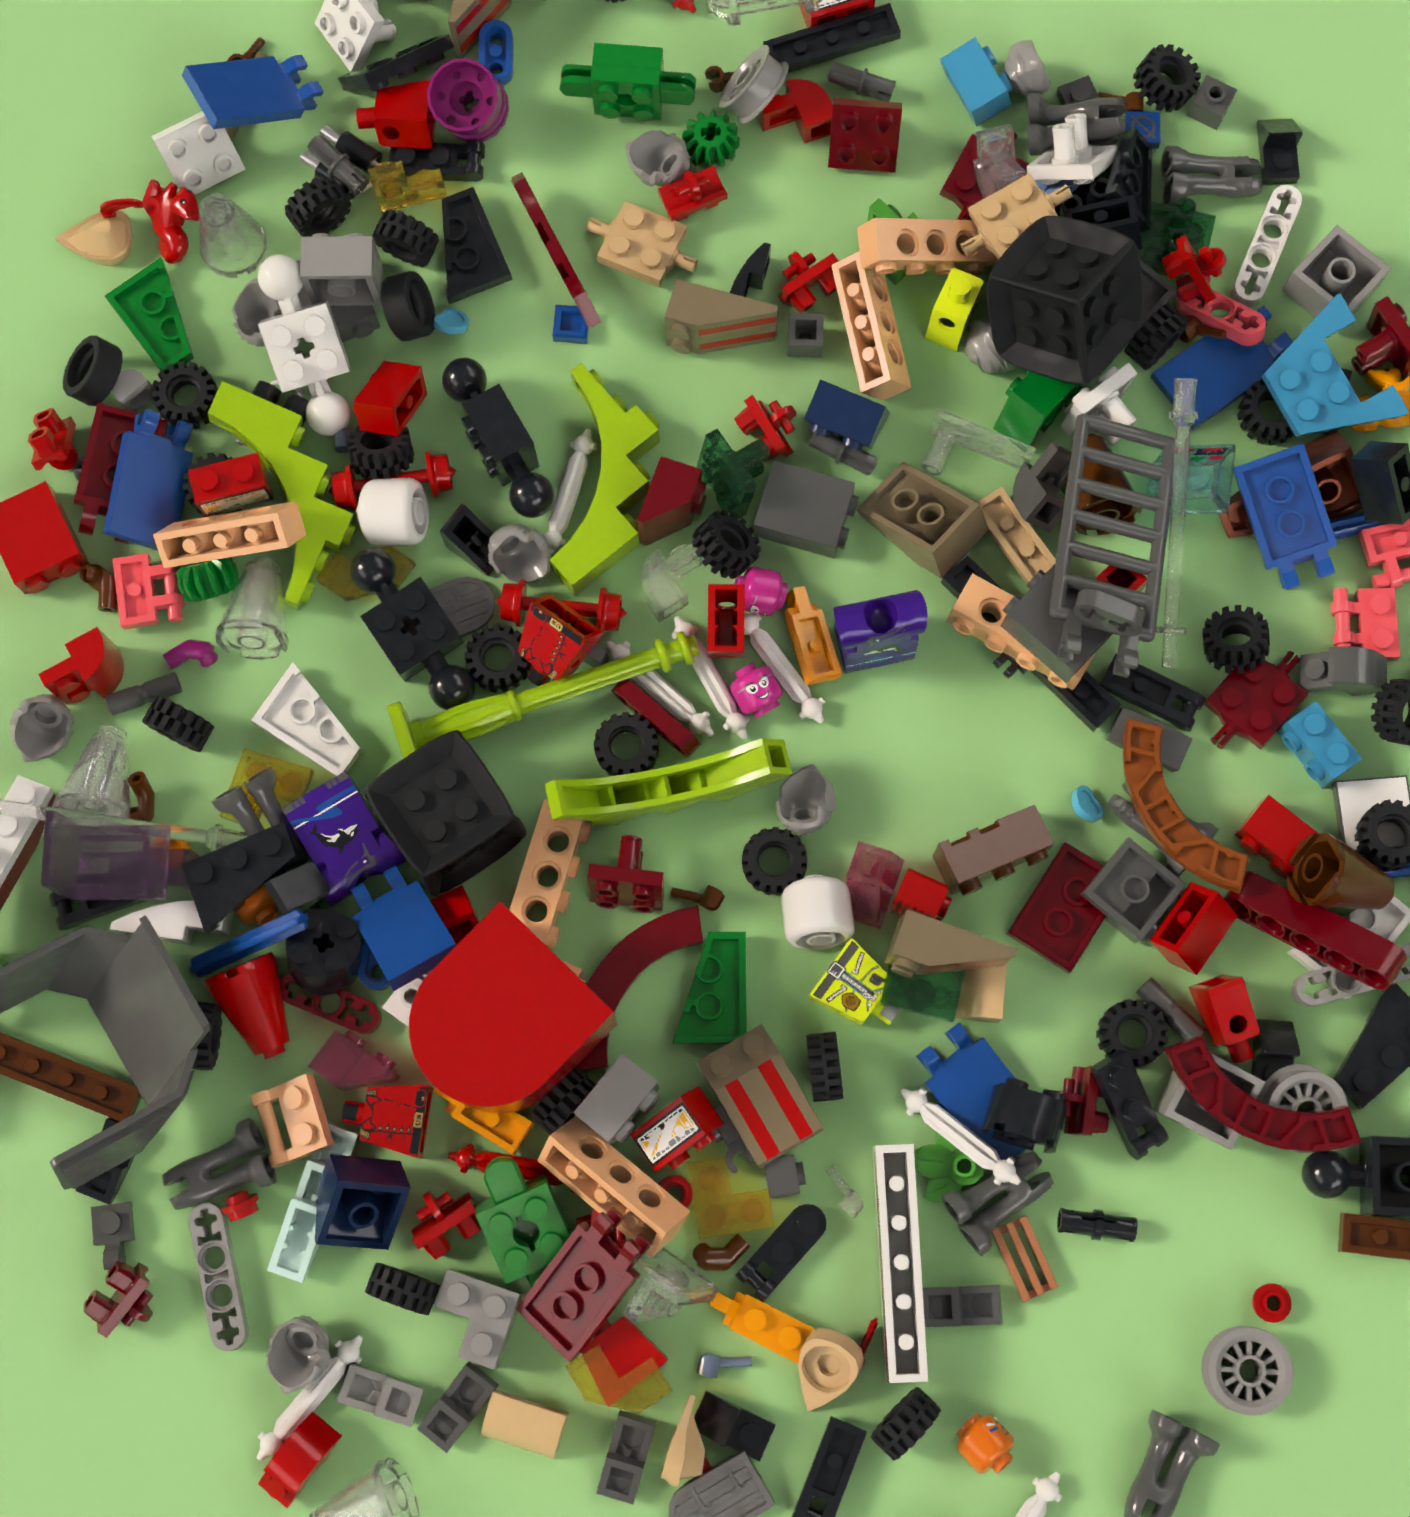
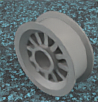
M767 45L757 48L742 62L729 79L720 96L719 106L721 108L729 107L738 115V122L740 124L750 122L769 104L780 89L788 73L789 64L786 61L779 63L769 54L770 48Z
M1292 1064L1275 1071L1267 1078L1257 1100L1273 1107L1290 1111H1297L1299 1105L1306 1101L1307 1108L1304 1112L1328 1110L1343 1105L1348 1106L1344 1091L1334 1079L1319 1069L1305 1064ZM1292 1150V1151L1299 1152V1153H1312V1152H1316V1151H1298V1150Z
M1237 1326L1220 1332L1210 1341L1202 1359L1203 1380L1211 1396L1223 1407L1241 1414L1262 1415L1273 1411L1287 1398L1293 1384V1364L1286 1347L1273 1334L1259 1328ZM1242 1341H1243V1353H1242V1351H1241V1349H1240V1347H1239V1345H1238V1343H1239V1342H1242ZM1252 1342H1255L1257 1345L1252 1352ZM1231 1348L1235 1357H1232L1226 1351ZM1264 1350H1266L1268 1352V1355L1260 1359ZM1222 1358L1229 1362V1366H1221ZM1249 1359L1255 1366V1375L1251 1380L1244 1381L1240 1376L1239 1368L1243 1361ZM1273 1362L1274 1369H1267L1265 1365ZM1221 1372H1229L1230 1375L1222 1379ZM1266 1374L1274 1375L1272 1382L1265 1378ZM1233 1382H1235L1234 1385H1233V1387H1232L1231 1390L1229 1391V1390L1226 1388V1386H1228V1385L1232 1384ZM1261 1383L1269 1388L1265 1393L1260 1386ZM1243 1388V1399H1240L1238 1395ZM1252 1388L1257 1396L1255 1399H1252Z

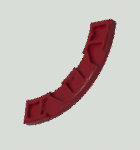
M522 172L513 176L511 182L587 326L593 327L601 323L590 298L564 253Z
M698 906L679 909L662 915L627 935L601 961L590 977L587 986L615 1014L621 999L629 987L652 963L677 950L703 944ZM609 1034L579 1063L578 1068L582 1071L608 1068Z
M1196 1036L1164 1048L1174 1072L1193 1099L1212 1117L1242 1136L1265 1145L1298 1151H1328L1362 1143L1349 1106L1343 1105L1333 1109L1313 1112H1299L1276 1108L1257 1100L1235 1086L1215 1062L1203 1036Z

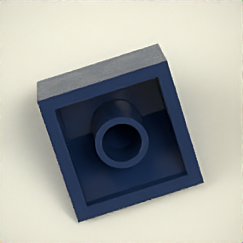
M820 379L804 420L811 424L810 431L829 438L832 432L844 437L841 444L861 452L863 446L872 449L890 412L884 405Z
M329 1154L318 1184L315 1225L316 1244L388 1250L411 1189L401 1161Z

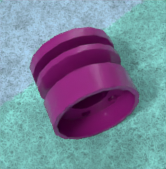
M468 58L452 59L441 65L430 79L427 89L428 107L433 117L456 138L466 142H485L496 136L506 124L509 114L508 95L499 80L480 62ZM475 98L478 101V106H472L470 111L467 108V104H473Z

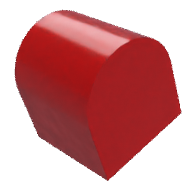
M500 901L434 967L420 985L410 1010L409 1039L419 1068L425 1077L441 1092L479 1111L511 1113L540 1102L564 1076L579 1065L617 1023L614 1011Z

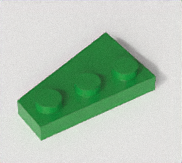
M161 257L105 295L107 301L160 371L162 370L165 374H168L170 371L166 366L172 364L177 369L179 368L178 362L184 361L186 364L194 359L168 272Z
M746 932L708 933L672 1044H728L747 1033Z

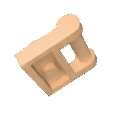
M314 1074L301 1075L250 1096L253 1108H258L271 1153L268 1156L271 1168L284 1166L335 1145ZM278 1100L292 1144V1148L287 1150L285 1149L272 1105L273 1102Z

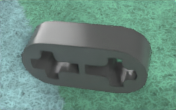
M1095 589L1079 591L1073 609L1074 614L1078 618L1123 636H1137L1140 634L1146 615L1140 607Z

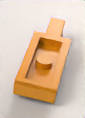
M805 586L792 588L786 595L787 609L784 611L785 620L805 685L838 680L842 676V671L823 610H818L815 604H810Z
M436 1087L433 1090L434 1093L449 1101L445 1111L449 1112L451 1117L514 1156L534 1126L533 1122L517 1112L488 1113L479 1111L454 1100Z
M715 1291L709 1302V1306L726 1314L722 1323L729 1326V1329L797 1364L799 1363L800 1350L810 1333L815 1330V1328L747 1293L744 1295L737 1291L734 1298L731 1299Z

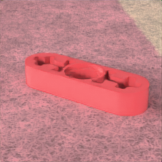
M1215 290L1213 291L1216 299L1206 303L1202 294L1184 302L1179 291H1177L1175 309L1185 317L1194 315L1202 325L1226 331L1228 339L1243 346H1254L1264 339L1266 320L1261 313ZM1216 309H1224L1229 312V315L1223 318H1216L1210 313Z

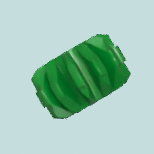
M714 109L711 111L710 116L707 117L699 111L697 121L688 120L686 124L687 130L682 133V140L685 141L687 152L692 157L695 167L704 162L706 168L716 163L723 169L725 159L733 161L735 150L740 146V138L737 135L738 127L736 123H729L727 113L718 118Z
M232 557L183 565L176 573L180 592L183 593L185 600L190 602L208 600L229 593V591L235 590L240 583L238 578L239 572Z

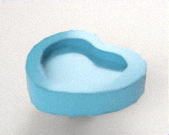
M445 308L442 314L434 317L433 326L438 331L450 335L467 332L469 319L460 310Z
M1082 785L1072 792V806L1079 817L1093 823L1104 816L1103 807L1095 799L1090 788Z

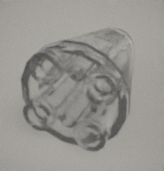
M103 725L99 727L98 732L93 734L58 792L54 805V810L57 813L81 820V826L90 830H102L103 825H127L131 811L130 785L128 783L130 776L129 742L126 731L116 726Z

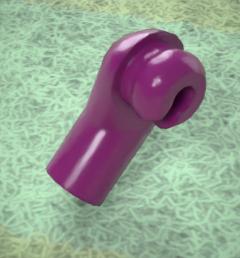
M194 639L186 640L163 654L171 669L176 668L189 659H198L203 667L211 666L218 659L217 653L213 650L214 646L210 642Z

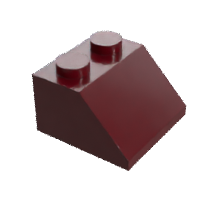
M662 456L660 457L637 519L640 544L647 546L692 524L695 514L701 515L707 498L704 495L706 483L702 482V469Z

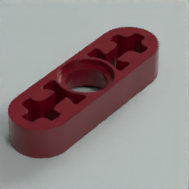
M627 679L618 682L611 690L620 702L633 713L641 715V718L644 720L647 719L656 733L686 758H689L701 745L699 740L631 680Z
M290 973L286 974L280 981L283 1000L299 1009L359 1034H370L377 1030L381 1024L382 1014L379 1007L367 999L339 989L336 993L340 998L339 1008L333 1013H325L320 1006L323 996L314 995L312 1006L309 1007L307 1004L311 1001L310 998L301 994H297L294 999L291 998L293 992L288 990L290 983L296 984V981ZM349 999L354 1000L349 1007L357 1011L363 1012L366 1007L370 1008L368 1014L373 1017L371 1023L364 1022L362 1027H359V1020L346 1013ZM346 1013L345 1021L340 1020V1018Z

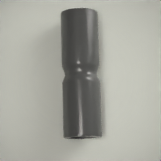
M173 672L144 682L142 685H135L111 693L105 697L108 708L114 716L143 706L147 702H153L156 696L166 698L181 693L182 688L176 673Z
M1152 977L1136 991L1147 1004L1151 1003L1156 1007L1154 1010L1157 1013H1162L1166 1023L1184 1041L1201 1036L1206 1031L1183 1007L1178 1006L1176 1001Z

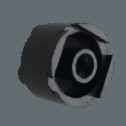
M309 909L303 912L309 918L307 920V929L286 938L287 965L291 976L302 990L314 995L328 996L337 993V990L347 985L349 987L357 979L362 957L361 936L357 923L352 918L334 910Z
M1007 1078L1005 1083L994 1085L981 1131L986 1134L994 1130L992 1138L1012 1146L1033 1151L1034 1145L1039 1144L1045 1145L1043 1153H1055L1067 1111V1106L1064 1104L1065 1095L1044 1089L1043 1093L1029 1090L1027 1082L1015 1078Z

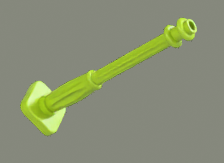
M679 631L676 634L677 640L664 644L661 639H656L654 641L655 647L517 694L510 690L504 694L470 701L423 721L417 719L410 722L409 716L401 702L389 704L387 709L403 758H405L433 739L454 730H459L466 741H469L512 722L521 721L523 714L659 668H662L665 673H669L672 669L671 664L684 660L686 665H692L694 662L693 657L700 655L693 634L686 636L683 631Z

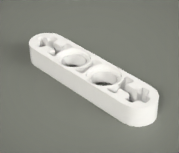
M1280 185L1271 194L1231 291L1232 299L1247 307H1254L1263 297L1300 209L1302 196L1294 186ZM1284 197L1289 199L1288 206L1282 216L1276 213L1279 210L1281 200ZM1270 224L1276 225L1281 230V237L1275 239L1268 237L1264 233V227ZM1258 253L1264 254L1269 259L1270 265L1264 268L1257 267L1252 262V256ZM1250 277L1257 278L1251 295H1246L1244 293L1245 287Z

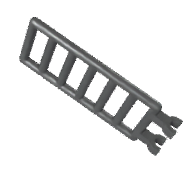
M1084 413L1077 416L1049 606L1050 616L1064 621L1056 660L1071 663L1074 654L1078 655L1081 652L1082 626L1120 635L1078 618L1073 612L1074 608L1065 606L1067 588L1078 591L1095 589L1143 608L1146 615L1140 634L1137 636L1120 635L1118 654L1113 667L1114 675L1127 678L1130 674V668L1136 669L1138 667V640L1143 642L1154 640L1178 450V441L1175 438ZM1089 430L1162 449L1161 466L1087 446ZM1089 461L1159 480L1157 497L1084 478V463ZM1080 492L1154 511L1153 529L1078 509ZM1076 523L1151 543L1150 558L1145 560L1074 541ZM1071 556L1147 575L1146 591L1143 593L1069 573Z

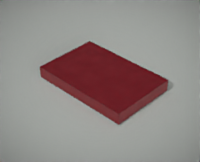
M1064 842L1007 932V935L1070 974L1106 915L1080 895L1104 865Z

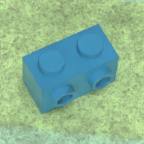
M976 37L940 59L947 78L976 127L1012 106L1009 92L1013 88L1004 72L997 74L993 67L997 64L993 53L988 46L982 48Z
M1317 701L1288 720L1277 731L1285 746L1297 756L1304 765L1307 774L1321 788H1324L1362 759Z

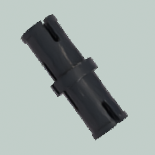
M1060 1208L1057 1217L1058 1233L1088 1235L1092 1240L1098 1241L1104 1237L1134 1242L1137 1235V1218L1104 1214L1103 1210L1094 1209L1093 1212H1083Z

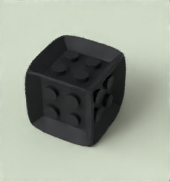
M1044 216L1032 223L998 259L989 276L987 285L988 311L992 339L998 355L1016 367L1067 383L1087 384L1097 378L1130 341L1141 318L1143 305L1142 276L1139 252L1135 242L1128 236L1115 230L1063 216Z
M459 730L443 734L420 747L383 772L364 791L366 799L370 802L379 820L406 860L421 876L426 889L434 896L461 885L511 851L527 833L522 821L514 815L509 802L497 782Z

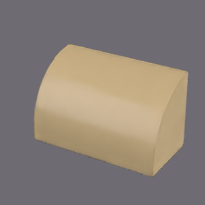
M1007 963L1000 967L958 971L954 1018L999 1023L1003 1019Z
M495 1390L492 1392L487 1407L481 1435L555 1459L569 1413Z

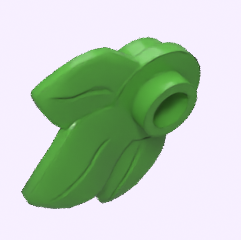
M936 1132V1144H928L914 1151L916 1170L925 1177L930 1178L925 1188L924 1198L934 1202H943L941 1196L951 1190L961 1191L964 1186H972L978 1183L984 1175L985 1168L979 1166ZM967 1159L971 1162L972 1168L970 1172L963 1174L959 1170V1164Z

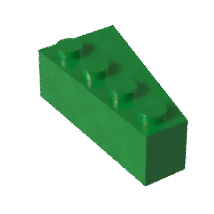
M1026 371L1028 375L1023 380L1017 377L1006 390L1005 394L1008 396V399L993 429L1026 454L1033 446L1039 431L1041 430L1044 433L1053 424L1054 419L1062 408L1069 406L1073 397L1081 391L1084 384L1067 383Z

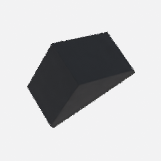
M461 504L441 528L440 534L445 546L484 575L489 576L494 568L489 564L488 544L491 535L494 533L470 509Z

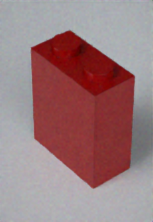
M46 481L0 502V554L13 583L24 594L40 592L46 589L50 582L61 577L74 576L80 572L81 567L85 564H90L57 493Z

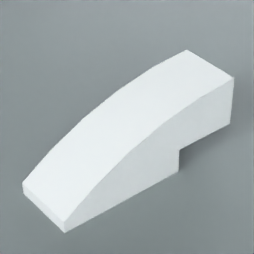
M194 900L177 901L145 908L112 921L110 930L116 933L132 936L141 924L139 918L146 915L161 941L191 945L194 931L204 932ZM234 911L218 923L219 926L211 934L230 936Z

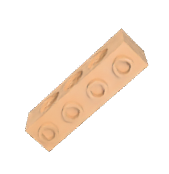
M873 218L857 227L861 269H873L879 275L891 274L897 270H905L907 275L922 274L927 270H935V275H948L952 268L971 275H979L985 272L984 268L998 261L996 255L986 247L966 257L960 244L978 235L977 226L973 220Z
M860 251L832 264V271L861 393L884 401L911 389V382L885 274H876V270L861 269Z
M297 501L174 522L153 534L164 568L288 548L307 535Z
M972 573L946 621L951 623L953 628L959 633L967 636L973 635L984 641L985 646L997 653L1004 652L1015 658L1021 667L1031 671L1036 670L1046 675L1048 680L1055 686L1074 690L1093 656L1066 684L1000 626L1007 615L1003 609L1014 596ZM988 612L993 614L997 622L991 623L986 621L981 613Z
M544 799L509 910L548 948H555L560 933V927L555 926L559 912L565 913L571 896V892L566 891L570 877L575 879L577 877L581 864V857H578L577 853L580 843H587L592 823L587 822L588 820H552L548 800ZM557 836H564L569 839L567 848L561 852H554L549 848L551 840ZM547 870H553L558 873L557 882L550 887H544L539 884L540 875ZM535 905H543L547 908V915L540 922H533L528 919V912Z
M577 1116L573 1117L549 1136L537 1159L541 1165L599 1214L601 1212L607 1214L610 1208H616L625 1217L617 1229L633 1240L642 1233L652 1243L646 1252L651 1258L677 1236L690 1213V1210Z

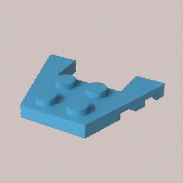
M1341 293L1337 294L1261 376L1296 437L1339 430L1344 427L1360 424L1365 425L1386 419H1397L1409 413L1394 385L1360 402L1327 345L1326 338L1356 321Z

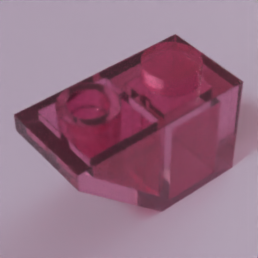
M858 841L846 875V884L852 900L853 917L855 922L881 929L904 860L892 851Z
M335 1030L308 1066L343 1091L394 1083L400 1077L399 1074L393 1071V1068L396 1066L395 1062L379 1051L375 1056H372L363 1049L367 1042L350 1030L345 1035Z

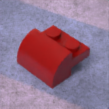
M96 627L65 644L71 657L38 674L43 685L55 696H58L60 700H63L65 704L77 703L86 699L92 690H95L104 699L106 695L113 693L121 682L124 663L118 647Z

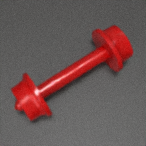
M428 451L425 452L426 469L402 472L397 477L394 474H390V478H413L420 483L430 482L433 498H437L441 492L453 489L452 476H454L457 470L450 466L447 454L433 455ZM346 465L344 470L331 473L332 486L328 492L334 496L337 507L353 508L356 511L359 494L363 486L372 478L356 480L352 465Z
M521 579L519 583H504L502 594L496 600L500 606L501 620L512 621L516 624V627H522L525 611H528L532 601L539 599L527 597L526 580ZM602 587L600 590L598 604L560 600L583 617L597 618L596 627L603 632L619 631L620 620L627 614L622 608V595L610 593L605 587Z

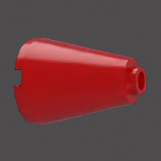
M272 952L256 957L203 981L206 990L255 1056L263 1054L266 1060L286 1051L283 1044L289 1042L290 1038L276 958Z

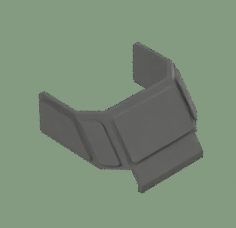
M146 915L139 918L141 924L132 936L85 926L71 934H65L0 968V1013L45 990L86 998L147 1105L146 1108L61 1153L50 1161V1165L64 1190L75 1189L145 1149L184 1100L194 1074V1070H191L198 1052L196 1047L211 1029L207 1018Z

